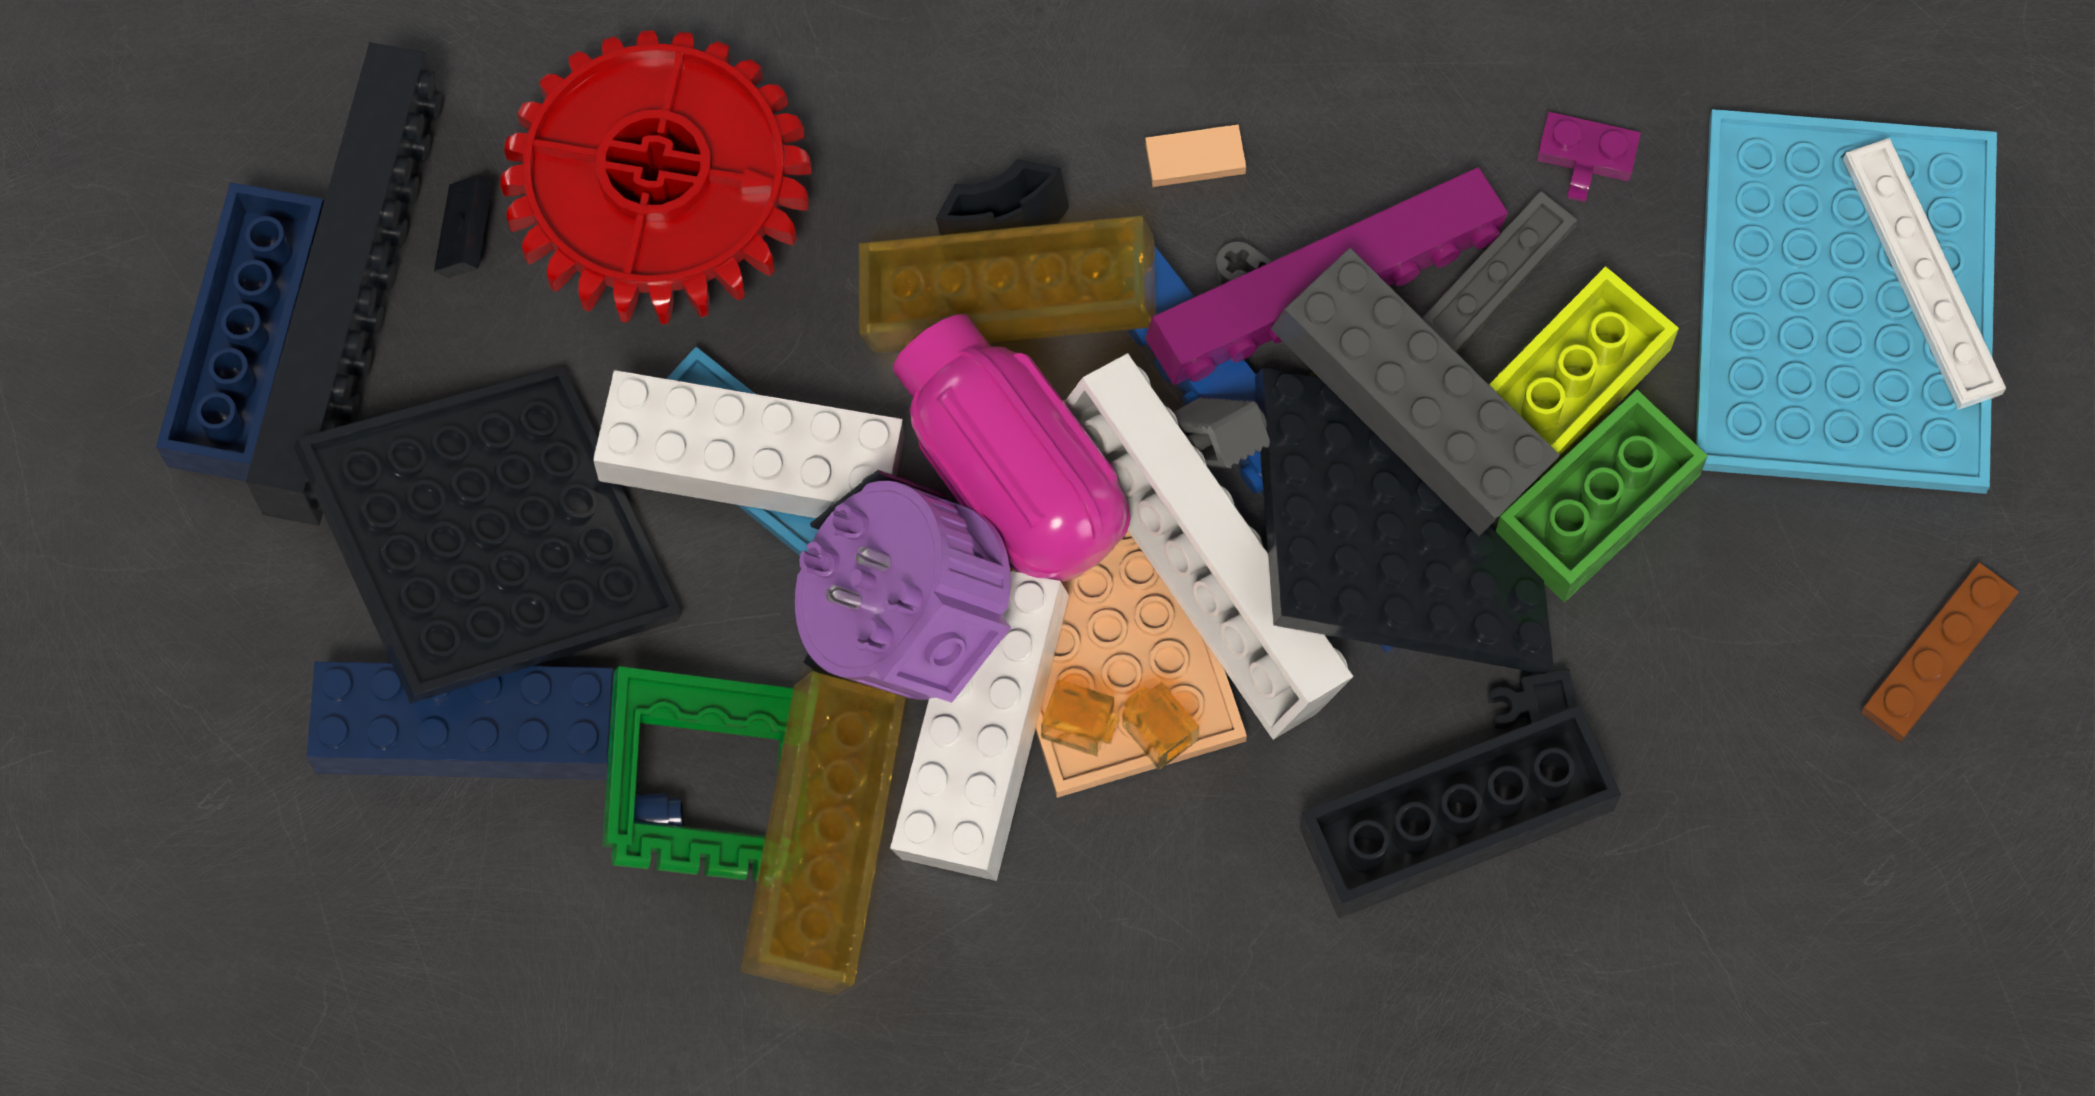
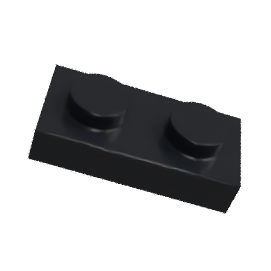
M475 175L449 184L434 272L450 278L478 269L484 251L482 243L486 220L491 211L490 197L493 181L481 175Z

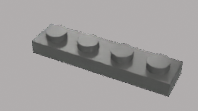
M1540 191L1422 319L1459 354L1576 228L1578 220Z

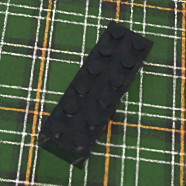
M1578 705L1302 813L1300 831L1339 919L1612 812L1617 805L1621 793L1583 710Z

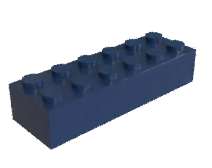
M230 182L156 445L167 467L246 481L324 205L322 198Z
M314 662L306 757L316 774L607 780L614 671L613 668L531 666L410 704L392 663Z

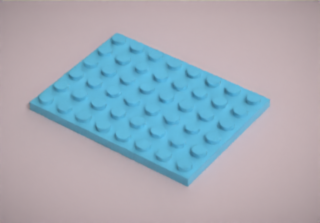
M1712 109L1709 118L1695 444L1708 455L1702 470L1987 493L1990 487L1991 399L1958 410L1843 158L1846 152L1890 138L1992 357L1997 132Z

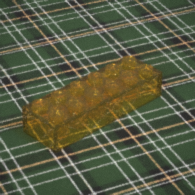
M1143 216L859 243V334L874 353L902 351L927 328L943 319L959 314H966L970 317L988 343L1149 328L1152 317L1156 315L1154 235Z
M813 671L794 685L742 959L741 973L832 995H837L854 986L906 697Z

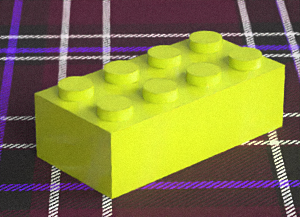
M1606 266L1489 384L1560 455L1540 478L1592 432L1669 353L1679 329Z

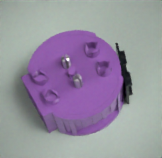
M877 470L865 477L858 486L839 501L832 503L825 512L810 523L811 527L817 529L818 532L813 541L807 544L808 552L804 550L801 552L799 559L801 571L797 575L795 588L796 622L801 640L808 654L821 668L839 677L910 699L926 700L938 698L952 703L1011 629V626L1002 615L1009 604L1010 566L1004 543L992 523L983 515L970 508L947 501L946 494L884 471Z

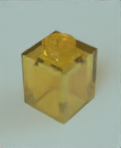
M1057 678L1041 722V738L1098 757L1103 742L1112 744L1119 725L1120 716L1113 714L1114 697Z
M1162 681L1151 690L1147 686L1140 688L1125 701L1124 706L1126 709L1122 712V726L1158 770L1162 769L1198 741L1199 725Z

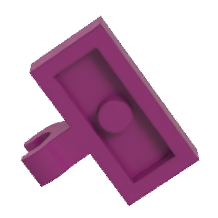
M1548 111L1537 161L1574 169L1567 199L1586 202L1592 174L1627 182L1630 181L1641 132Z

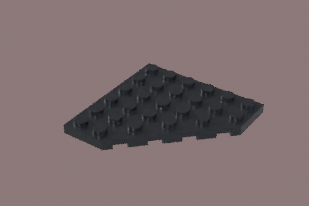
M1262 367L1255 377L1257 405L1265 416L1267 423L1266 431L1270 440L1268 448H1262L1260 453L1273 626L1541 674L1546 673L1554 663L1544 580L1491 526L1478 536L1320 378Z

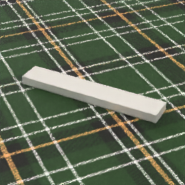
M1890 138L1846 152L1843 161L1958 410L2003 395L2006 389L2004 382Z

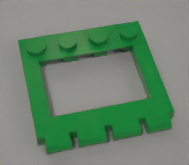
M621 666L615 669L602 847L612 848V866L648 869L651 861V852L656 853V871L697 875L700 858H705V876L745 880L748 874V865L751 863L753 864V881L789 885L792 868L796 869L802 865L811 691ZM640 723L779 740L774 837L634 821Z

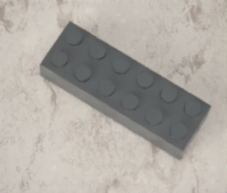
M1351 248L1291 302L1271 328L1478 536L1505 512L1560 456Z

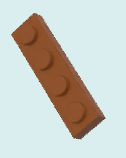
M1979 562L1863 707L1861 714L1901 743L2012 603L2019 591Z

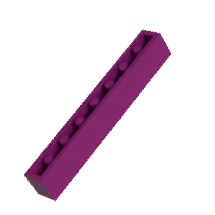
M1479 167L1153 316L1145 339L1173 385H1177L1189 378L1192 382L1202 380L1210 375L1219 364L1230 359L1234 363L1240 362L1251 356L1258 346L1271 340L1274 343L1283 342L1271 330L1283 310L1349 248L1388 286L1394 283L1399 287L1414 280L1423 269L1435 265L1436 268H1441L1450 264L1462 251L1475 246L1476 249H1482L1492 244L1500 235L1499 231L1508 215V211Z

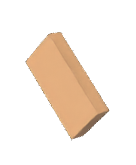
M1239 124L1145 138L1152 187L1246 174V162Z

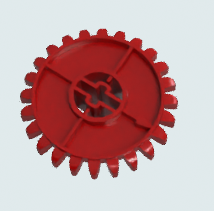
M654 30L640 32L637 37L636 46L624 48L622 42L613 36L603 40V55L593 60L587 54L580 51L569 56L571 73L565 79L556 74H546L539 81L542 96L545 98L543 104L534 101L526 102L518 110L519 124L528 129L529 133H515L507 137L503 148L507 160L523 162V164L511 166L502 173L500 187L503 196L527 194L516 199L507 209L506 218L510 231L515 232L535 223L537 224L528 231L522 242V252L528 265L533 264L554 250L555 253L550 258L547 267V279L550 288L557 292L577 271L580 272L578 293L583 310L590 312L600 299L606 286L613 287L618 317L621 322L628 323L633 315L640 292L650 293L653 309L661 325L669 324L673 310L674 291L684 289L697 314L701 318L708 316L710 305L707 281L715 277L734 299L740 301L745 298L743 279L738 263L744 259L763 274L771 276L775 272L773 257L767 243L762 239L763 236L766 234L792 246L797 241L793 222L785 212L778 209L779 206L808 211L809 198L805 187L796 180L785 177V175L812 174L810 156L805 150L797 146L782 145L805 138L802 121L797 116L787 113L773 115L788 106L786 92L779 85L767 84L757 89L756 86L763 79L762 67L758 63L749 59L741 61L733 67L730 65L731 54L729 45L717 41L710 44L705 52L695 49L693 33L682 31L673 38L671 45L659 44Z

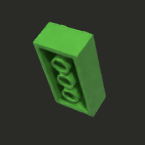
M1636 390L1500 516L1496 532L1544 580V584L1565 603L1700 476L1708 455L1641 392Z

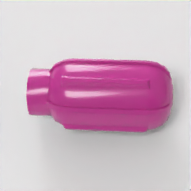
M966 314L953 315L937 322L914 338L900 352L893 364V372L913 398L910 406L911 423L919 440L921 452L959 504L980 513L996 528L1004 543L1010 568L1038 579L1048 578L1060 582L1071 581L1092 569L1115 548L1118 542L1126 535L1131 519L1129 505L1118 482L1117 473L1029 355L1015 353L1005 347H991Z

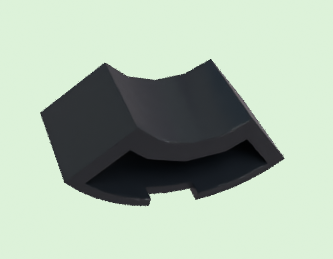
M1017 159L1006 172L990 181L974 185L955 184L936 216L945 257L982 261L986 258L1016 251L1050 233L1069 208L1061 168Z

